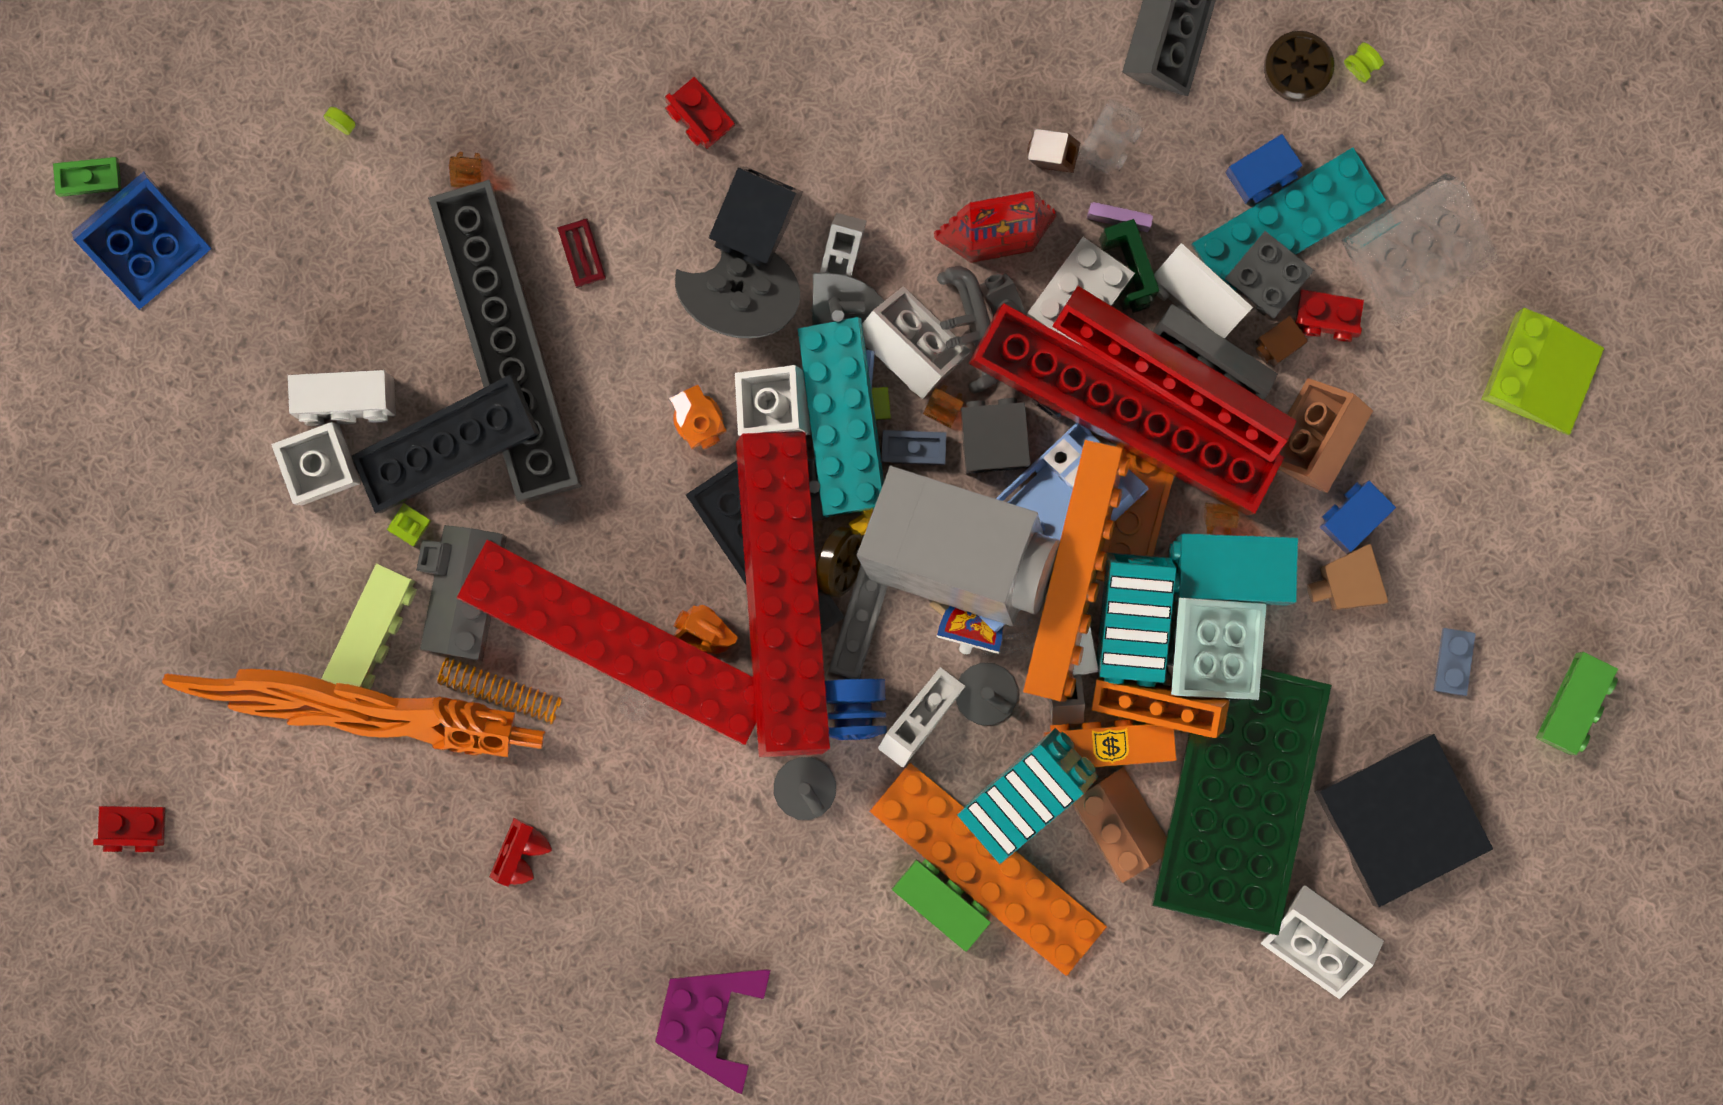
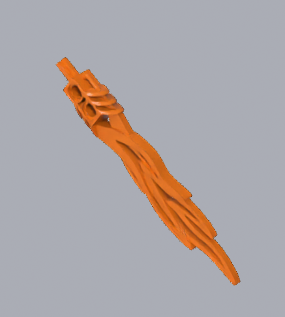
M239 669L236 677L229 679L164 674L162 680L164 685L190 695L210 700L229 701L227 707L231 710L262 717L288 719L287 724L292 726H331L352 734L368 737L408 736L430 743L434 749H448L450 752H464L469 755L484 753L508 757L511 744L541 749L545 736V731L515 727L514 712L490 709L484 704L458 699L452 700L446 697L393 698L370 689L343 683L333 684L319 678L293 672L268 669Z

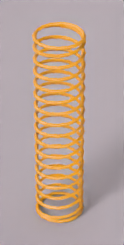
M447 657L444 660L438 675V684L443 685L446 682L447 688L451 687L453 684V689L457 690L460 687L461 693L465 692L467 689V694L471 695L474 692L475 698L479 697L481 694L482 700H485L488 697L489 703L493 702L495 699L496 705H499L502 702L503 708L507 707L510 703V710H513L517 705V713L521 712L524 708V715H527L531 710V718L535 717L538 713V720H541L545 715V723H548L550 721V724H553L556 718V714L554 715V713L556 711L557 706L559 707L561 704V697H558L553 712L547 720V715L550 703L553 698V694L550 696L547 709L543 712L542 716L540 717L542 704L546 695V692L543 693L540 706L533 715L534 705L539 693V689L535 693L532 705L526 712L527 702L532 690V687L529 688L526 701L519 710V704L522 693L525 688V684L521 688L518 700L512 707L514 693L518 685V682L515 683L511 698L505 705V698L507 690L511 683V679L508 680L504 695L501 697L500 701L498 702V696L504 677H502L500 680L497 693L494 695L492 700H490L493 685L497 678V674L494 675L490 690L483 698L486 682L489 678L490 672H488L486 675L483 688L480 690L478 695H476L478 683L482 676L483 669H481L479 672L475 687H473L472 691L469 693L470 684L472 681V677L475 673L476 667L473 668L469 682L464 688V690H462L465 674L468 671L469 664H467L465 667L461 682L455 688L457 675L461 668L462 662H459V665L455 673V677L450 683V685H448L450 672L454 666L455 659L452 660L447 677L442 682L444 678V674L442 676V673L444 670L445 663L446 668L449 665V657Z

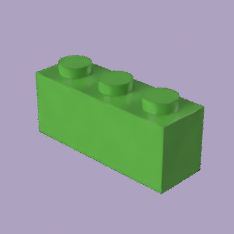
M1585 652L1576 653L1538 731L1536 739L1568 755H1577L1579 751L1583 752L1590 740V735L1587 733L1592 723L1596 724L1603 714L1604 706L1601 704L1606 694L1610 695L1617 684L1618 678L1615 675L1618 668Z
M915 859L891 888L892 891L967 952L991 923L986 918L989 912L975 900L971 905L961 897L964 891L953 881L949 880L946 884L936 876L940 871L925 859L920 863Z

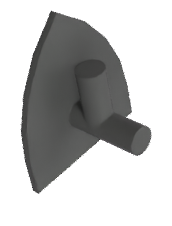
M813 273L812 326L834 321L840 322L855 317L861 318L863 323L870 313L885 301L872 287L860 279L839 273Z

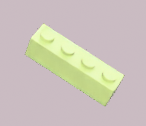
M376 563L321 678L322 680L333 684L343 683L371 689L376 677L372 674L376 663L382 664L386 658L389 646L385 644L390 634L395 635L402 624L403 618L399 615L404 604L409 606L416 594L417 589L413 588L414 580Z

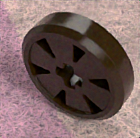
M1292 31L1280 36L1269 48L1264 60L1265 78L1270 88L1280 97L1290 101H1307L1321 94L1330 83L1334 73V57L1328 44L1319 36L1307 31ZM1296 59H1301V64L1306 63L1307 65L1302 73H1297V69H1292L1291 67Z
M842 526L834 530L826 539L818 558L816 570L818 587L823 594L839 598L846 594L854 585L861 567L857 553L862 537L857 530Z

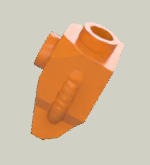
M695 385L670 398L675 408L673 414L675 428L678 434L683 437V440L689 443L691 449L701 445L704 450L720 442L718 436L727 432L723 424L722 411L713 398L702 393L699 385Z
M704 605L692 606L687 612L682 610L674 623V627L677 628L674 634L675 637L706 653L720 654L725 652L738 639L716 613Z

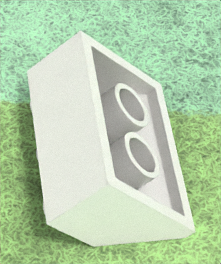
M1182 243L1154 274L1160 290L1157 296L1165 301L1168 298L1177 308L1224 339L1253 308Z
M904 286L875 308L862 323L865 346L874 351L875 355L885 363L887 368L893 371L921 399H924L971 352L965 345L947 349L946 341L956 336L950 330H942L940 321Z
M1304 885L1284 908L1279 935L1267 933L1261 944L1340 999L1374 965L1384 941Z

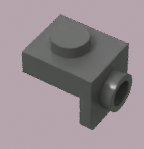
M1006 273L992 275L984 283L980 284L982 295L985 298L992 318L1003 303L1026 315L1016 286Z

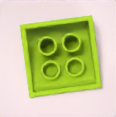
M1522 308L1515 313L1481 400L1570 435L1604 348L1554 319L1527 308Z

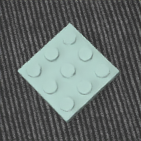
M1179 598L1171 695L1259 700L1266 604Z

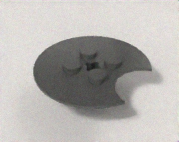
M733 249L730 254L720 250V261L711 270L702 273H689L676 269L675 289L682 306L697 322L719 334L735 338H759L773 334L784 328L793 319L799 306L800 288L797 278L790 266L776 253L770 263L762 262L761 266H757L743 260L745 254Z

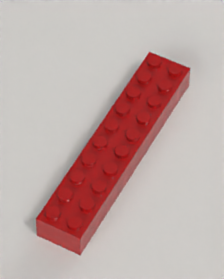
M1005 303L997 309L969 362L975 368L1246 516L1256 513L1285 458L1278 454L1273 462L1268 461L1104 358Z
M805 432L742 433L736 442L759 757L823 754L830 749L806 434Z
M486 540L456 597L457 599L741 745H746L756 725L752 676L511 551Z

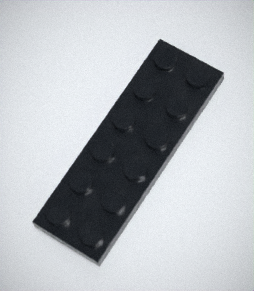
M508 375L351 455L376 514L383 513L540 433L516 376Z
M736 460L687 493L686 497L746 584L738 465ZM818 587L821 633H823L845 617L831 596L823 594Z

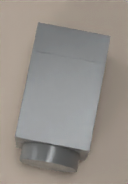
M890 466L857 557L867 576L872 581L1014 626L1019 609L1033 614L1040 610L1048 592L1060 541L1044 535L1038 512Z

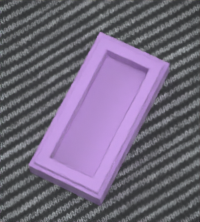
M1093 202L1088 209L1087 219L1111 225H1117L1134 219L1139 231L1148 232L1151 228L1153 216Z

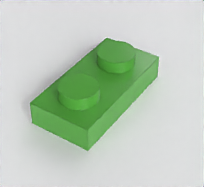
M116 157L53 163L55 194L58 197L122 190L119 159Z

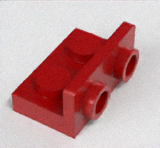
M695 77L673 95L668 93L665 96L666 103L668 104L665 107L666 112L676 123L682 120L688 127V130L685 131L686 135L696 146L702 144L707 150L735 126L731 118Z
M1301 290L1295 323L1299 329H1302L1304 335L1320 337L1322 332L1334 334V340L1352 342V338H1358L1362 333L1360 323L1364 300Z
M99 806L98 838L93 839V845L103 846V852H122L123 846H135V852H154L155 846L164 845L165 807Z

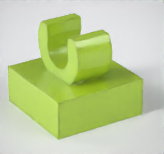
M403 503L386 530L415 547L431 523V520Z

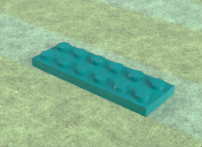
M1352 147L1196 240L1191 245L1200 260L1234 291H1237L1225 278L1264 231L1293 254L1297 255L1381 205L1386 199Z
M855 317L840 322L834 321L798 328L823 516L830 517L874 509L884 483L862 319Z

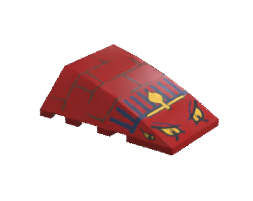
M1034 191L970 202L957 212V216L951 217L949 223L940 226V230L934 231V237L968 262H979L1032 252L1057 215L1056 210L1052 209L1051 205H1046V201L1041 200L1039 195Z

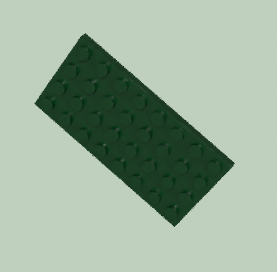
M1261 668L1259 700L1224 698L1230 701L1225 729L1217 738L1189 733L1151 906L1276 936L1279 935L1331 684Z

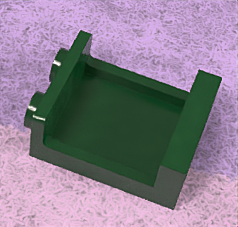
M1131 219L1105 228L1099 238L1102 250L1106 251L1121 246L1128 268L1135 273L1133 283L1137 292L1126 296L1121 304L1123 311L1131 308L1132 312L1135 313L1149 308L1150 303L1154 302V298L1160 290L1135 220Z

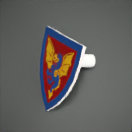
M949 606L940 622L937 637L960 643L959 651L962 654H970L972 647L999 654L1003 627L995 633L978 615Z

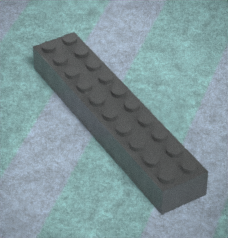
M490 180L428 197L483 387L485 388L508 375H515L540 433L503 452L517 502L522 505L582 487L494 186Z

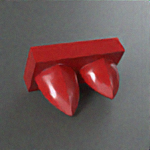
M513 818L489 877L496 883L507 887L510 884H523L534 879L532 869L521 856L522 854L538 856L552 851L550 843L545 836L531 825Z

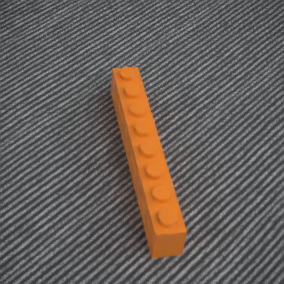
M1088 440L1084 441L1028 669L1024 693L1060 702H1066L1067 696L1072 697L1076 678H1072L1074 666H1079L1081 663L1084 647L1080 646L1082 634L1088 633L1091 623V615L1087 613L1090 602L1094 603L1096 601L1099 584L1095 583L1097 572L1104 569L1107 552H1103L1105 540L1111 539L1114 530V521L1110 519L1113 507L1118 508L1121 501L1122 489L1118 488L1121 476L1125 477L1129 468L1130 458L1126 457L1127 451L1123 448Z

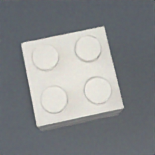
M792 365L735 373L738 436H741L742 433L805 432L806 435H811L804 373L801 368Z
M330 422L271 444L294 505L302 506L361 484L339 424Z

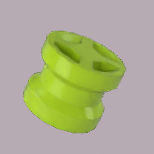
M1362 42L1358 46L1357 52L1354 55H1349L1344 60V64L1359 81L1366 83L1371 78V73L1374 70H1379L1384 65V61L1372 46Z

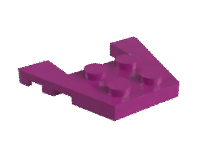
M760 969L670 978L655 1042L733 1091L742 1094L749 1064L717 1057L731 992L764 999L771 970Z

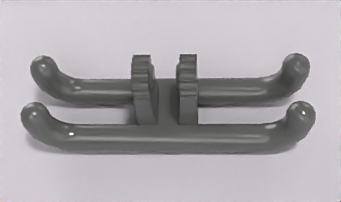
M962 266L949 267L945 272L938 274L937 281L941 285L952 284L957 287L965 315L940 322L941 329L950 330L959 326L969 325L971 333L961 337L950 338L946 341L947 349L974 343L975 349H977L990 324L979 282L975 274L969 269ZM982 371L981 377L969 384V391L974 394L980 393L995 385L998 380Z

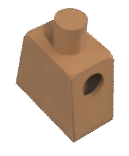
M1371 544L1320 567L1323 580L1307 584V591L1311 602L1314 603L1329 598L1332 610L1388 603Z

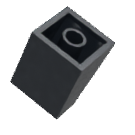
M738 167L711 230L709 239L716 241L714 247L731 254L734 249L745 254L743 260L754 265L761 266L762 262L770 263L803 191L751 168Z

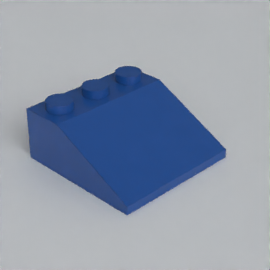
M144 171L71 232L73 240L139 310L211 250L206 241Z

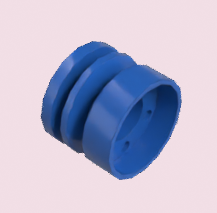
M885 679L825 681L827 704L834 705V711L827 713L828 720H834L835 727H828L829 737L837 740L870 739L887 733V726H872V718H886V712L872 710V703L886 700Z

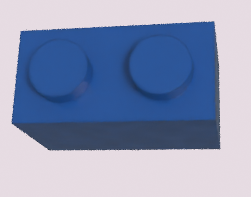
M1281 134L1229 166L1225 173L1245 204L1251 200H1254L1257 204L1272 194L1269 190L1270 188L1279 183L1282 187H1285L1298 178L1296 172L1303 165L1284 135Z
M1370 480L1362 486L1356 482L1344 494L1347 500L1340 507L1334 504L1322 515L1325 522L1320 528L1345 554L1352 552L1396 508Z

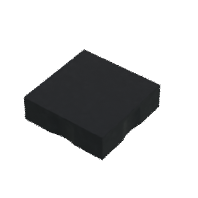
M1426 734L1388 753L1380 761L1364 769L1353 771L1314 791L1334 831L1344 842L1349 852L1352 866L1372 905L1376 907H1381L1493 850L1435 734Z

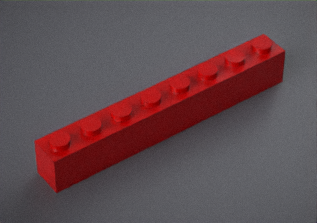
M1080 286L1076 287L1052 326L1270 462H1273L1284 447L1297 422L1292 417Z

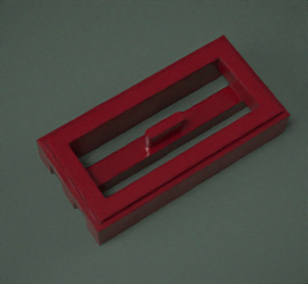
M588 219L557 227L575 287L579 288L586 284L589 285L599 280H605L606 276ZM578 228H584L598 272L597 274L592 275ZM568 231H572L586 277L581 279L566 235Z

